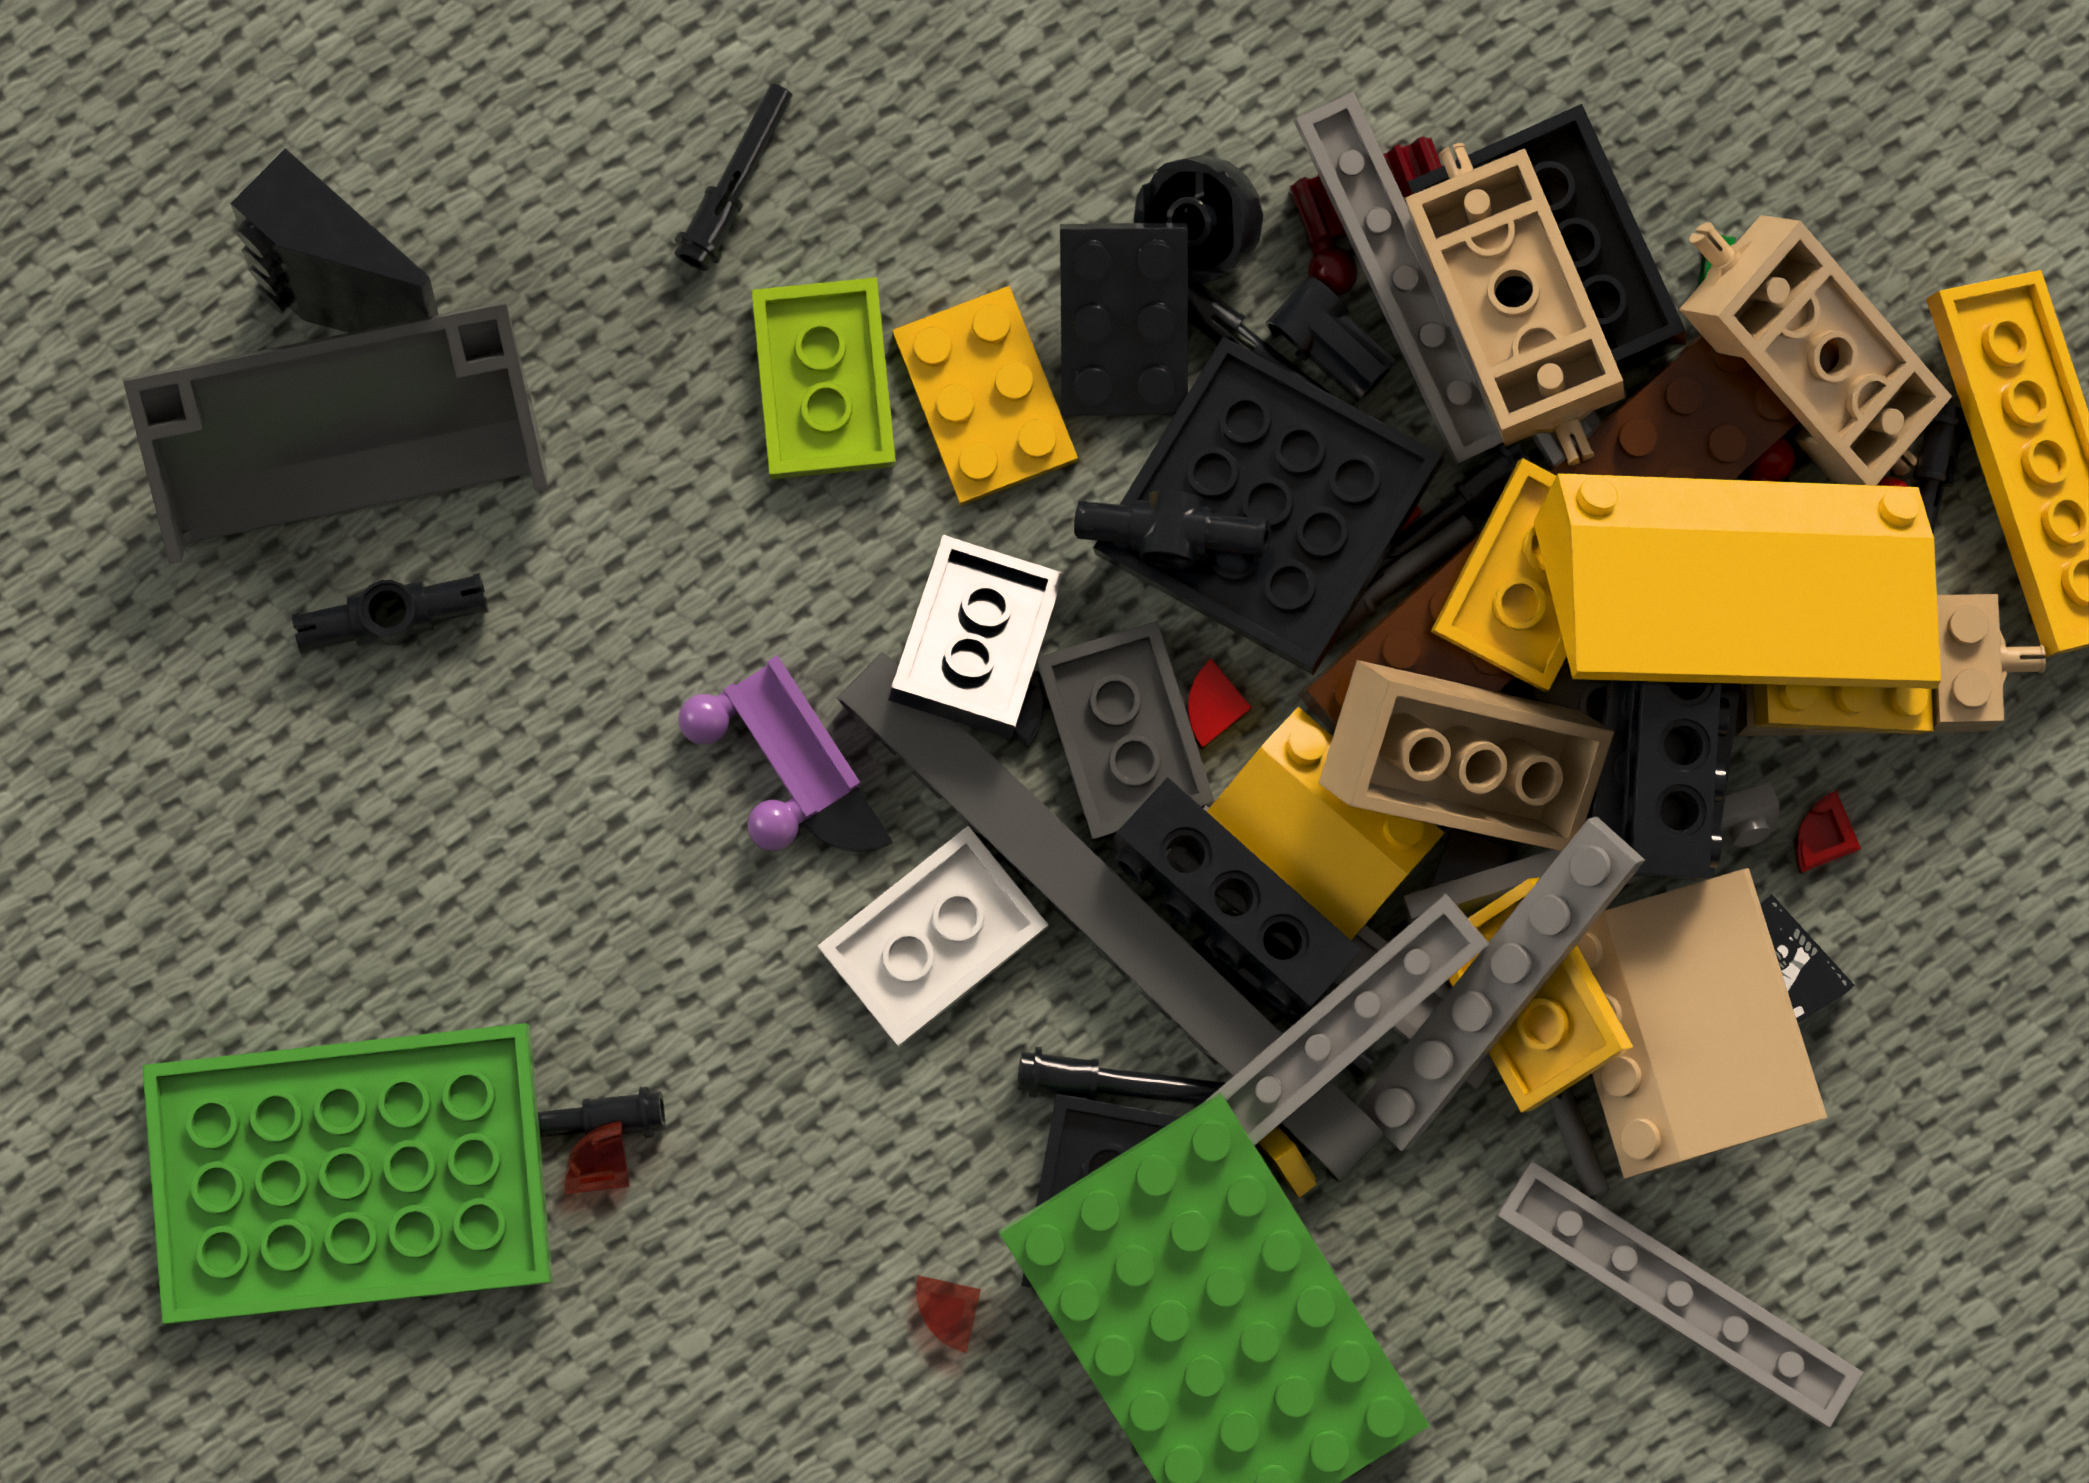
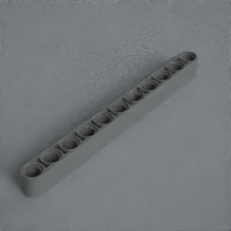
M881 652L836 697L848 712L853 710L869 726L867 730L894 756L898 753L914 769L912 774L939 800L942 797L947 800L959 813L957 817L966 826H969L985 844L989 841L1005 857L1003 861L1031 888L1035 885L1051 901L1049 906L1076 932L1079 930L1084 932L1097 945L1095 950L1123 977L1127 974L1143 990L1141 994L1169 1021L1173 1018L1189 1034L1187 1038L1213 1064L1217 1065L1219 1063L1234 1076L1282 1035L1271 1022L958 722L888 701L899 666L889 656ZM1331 1080L1282 1121L1280 1126L1308 1155L1312 1152L1329 1169L1327 1173L1337 1182H1341L1384 1137L1380 1128Z

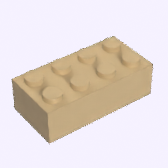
M1357 660L1319 784L1350 806L1563 851L1586 821L1614 731L1579 710Z

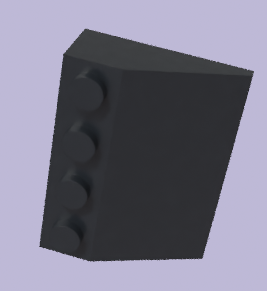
M1582 104L1468 154L1473 169H1476L1525 148L1620 374L1686 346V330ZM1455 160L1457 168L1460 169L1461 167L1458 163V160ZM1442 166L1408 181V186L1412 194H1415L1450 178L1445 166ZM1511 276L1499 283L1495 296L1504 306L1519 307L1530 299L1533 287L1526 279L1519 276Z
M286 148L230 203L238 223V227L234 232L245 244L241 251L252 263L248 268L249 272L259 282L255 289L279 313L283 314L290 308L303 321L347 333L439 315L430 277Z

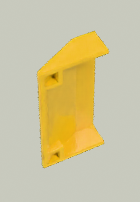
M1558 473L1533 522L1572 679L1937 689L1941 682L1934 536L1919 487Z

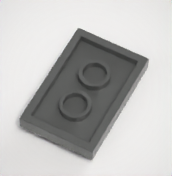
M1158 621L1037 657V669L1092 842L1115 836L1116 832L1167 777L1202 808L1205 806L1210 807L1215 802Z

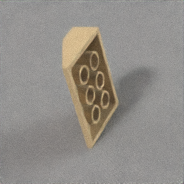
M1749 868L1605 910L1578 942L1579 950L1633 1045V1048L1592 1073L1624 1179L1662 1170L1827 1118Z

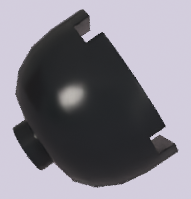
M1194 156L1167 162L1155 170L1158 172L1153 175L1149 183L1142 185L1136 197L1134 223H1187L1188 285L1207 283L1224 278L1250 259L1261 237L1264 216L1261 200L1247 175L1229 161L1210 156Z

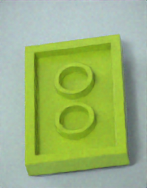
M877 277L751 290L770 479L896 467Z

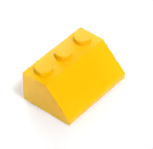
M1297 707L1258 749L1207 812L1345 936L1352 940L1423 861L1444 835V832L1433 823L1350 806L1320 785L1319 780L1333 736L1300 707Z

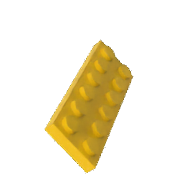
M2037 270L1940 290L1926 298L2040 644L2045 648L2044 656L2046 658L2089 647V411L2042 271Z

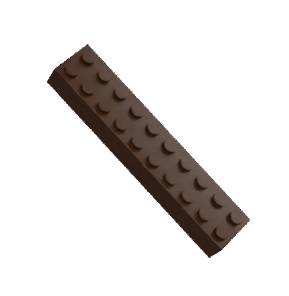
M1699 334L1586 435L1591 450L1594 452L1593 457L1583 461L1576 444L1574 447L1579 456V464L1569 466L1567 457L1564 455L1547 471L1556 476L1559 473L1734 480L1797 424L1799 420L1744 358L1717 353L1706 339ZM1833 338L1823 345L1820 352V364L1826 373L1831 371L1839 360V346ZM1484 527L1297 694L1333 735L1357 660L1495 692L1500 691L1515 677L1431 632Z

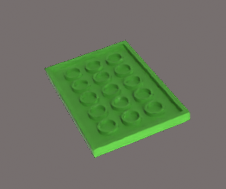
M513 1024L142 1065L162 1324L169 1325L553 1283L531 1029L529 1024Z
M1221 1092L999 1230L1003 1241L1156 1483H1339L1430 1426Z

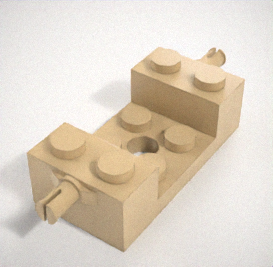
M1464 143L1454 144L1453 150L1461 168H1457L1449 147L1439 153V157L1442 159L1450 179L1405 198L1411 222L1433 275L1436 274L1479 377L1481 390L1505 447L1538 433L1556 432L1567 457L1568 465L1579 464V456L1572 439L1576 441L1583 461L1594 456L1580 421L1592 411L1625 398L1623 379L1525 148L1473 169ZM1519 276L1526 279L1532 285V295L1522 306L1514 308L1504 306L1495 296L1496 288L1505 278Z
M1760 215L1738 242L1731 246L1716 231L1711 222H1706L1697 227L1695 230L1699 234L1692 233L1689 241L1711 263V268L1705 280L1679 308L1683 315L1717 353L1741 357L1748 362L1802 423L1804 428L1794 440L1832 482L1848 485L1876 486L1890 469H1892L1895 476H1902L1911 470L1908 465L1915 466L1917 462L1915 455L1911 454L1908 450L1909 446L1950 400L1952 395L1801 221ZM1833 338L1839 346V360L1836 366L1826 373L1820 364V352L1823 345Z
M1998 594L1937 595L1941 682L1937 689H1932L1934 731L1928 733L1992 731L2004 721L2003 684L2007 672L2044 673L2046 659L2041 658L2045 655V648L2043 645L2006 647V642L2001 634L1999 625ZM1741 684L1736 718L1737 736L1884 734L1878 732L1757 727L1754 723L1753 684Z

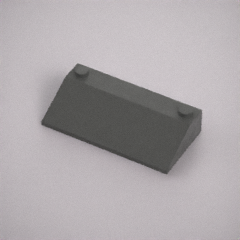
M506 301L127 377L123 380L169 564L182 562L185 547L195 541L494 480L531 474L535 490L547 488L546 461Z

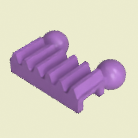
M778 655L767 661V666L737 685L734 683L723 689L724 692L717 696L697 694L690 697L682 705L679 712V726L682 733L690 741L701 745L712 744L721 739L729 727L730 717L738 713L772 768L781 779L792 798L785 803L779 800H767L759 803L751 811L747 822L748 833L752 841L760 848L769 851H777L789 846L797 835L799 823L806 819L808 820L857 787H861L859 779Z

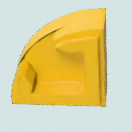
M1278 1126L1257 1143L1260 1150L1299 1198L1317 1185L1315 1182L1317 1178L1296 1145Z

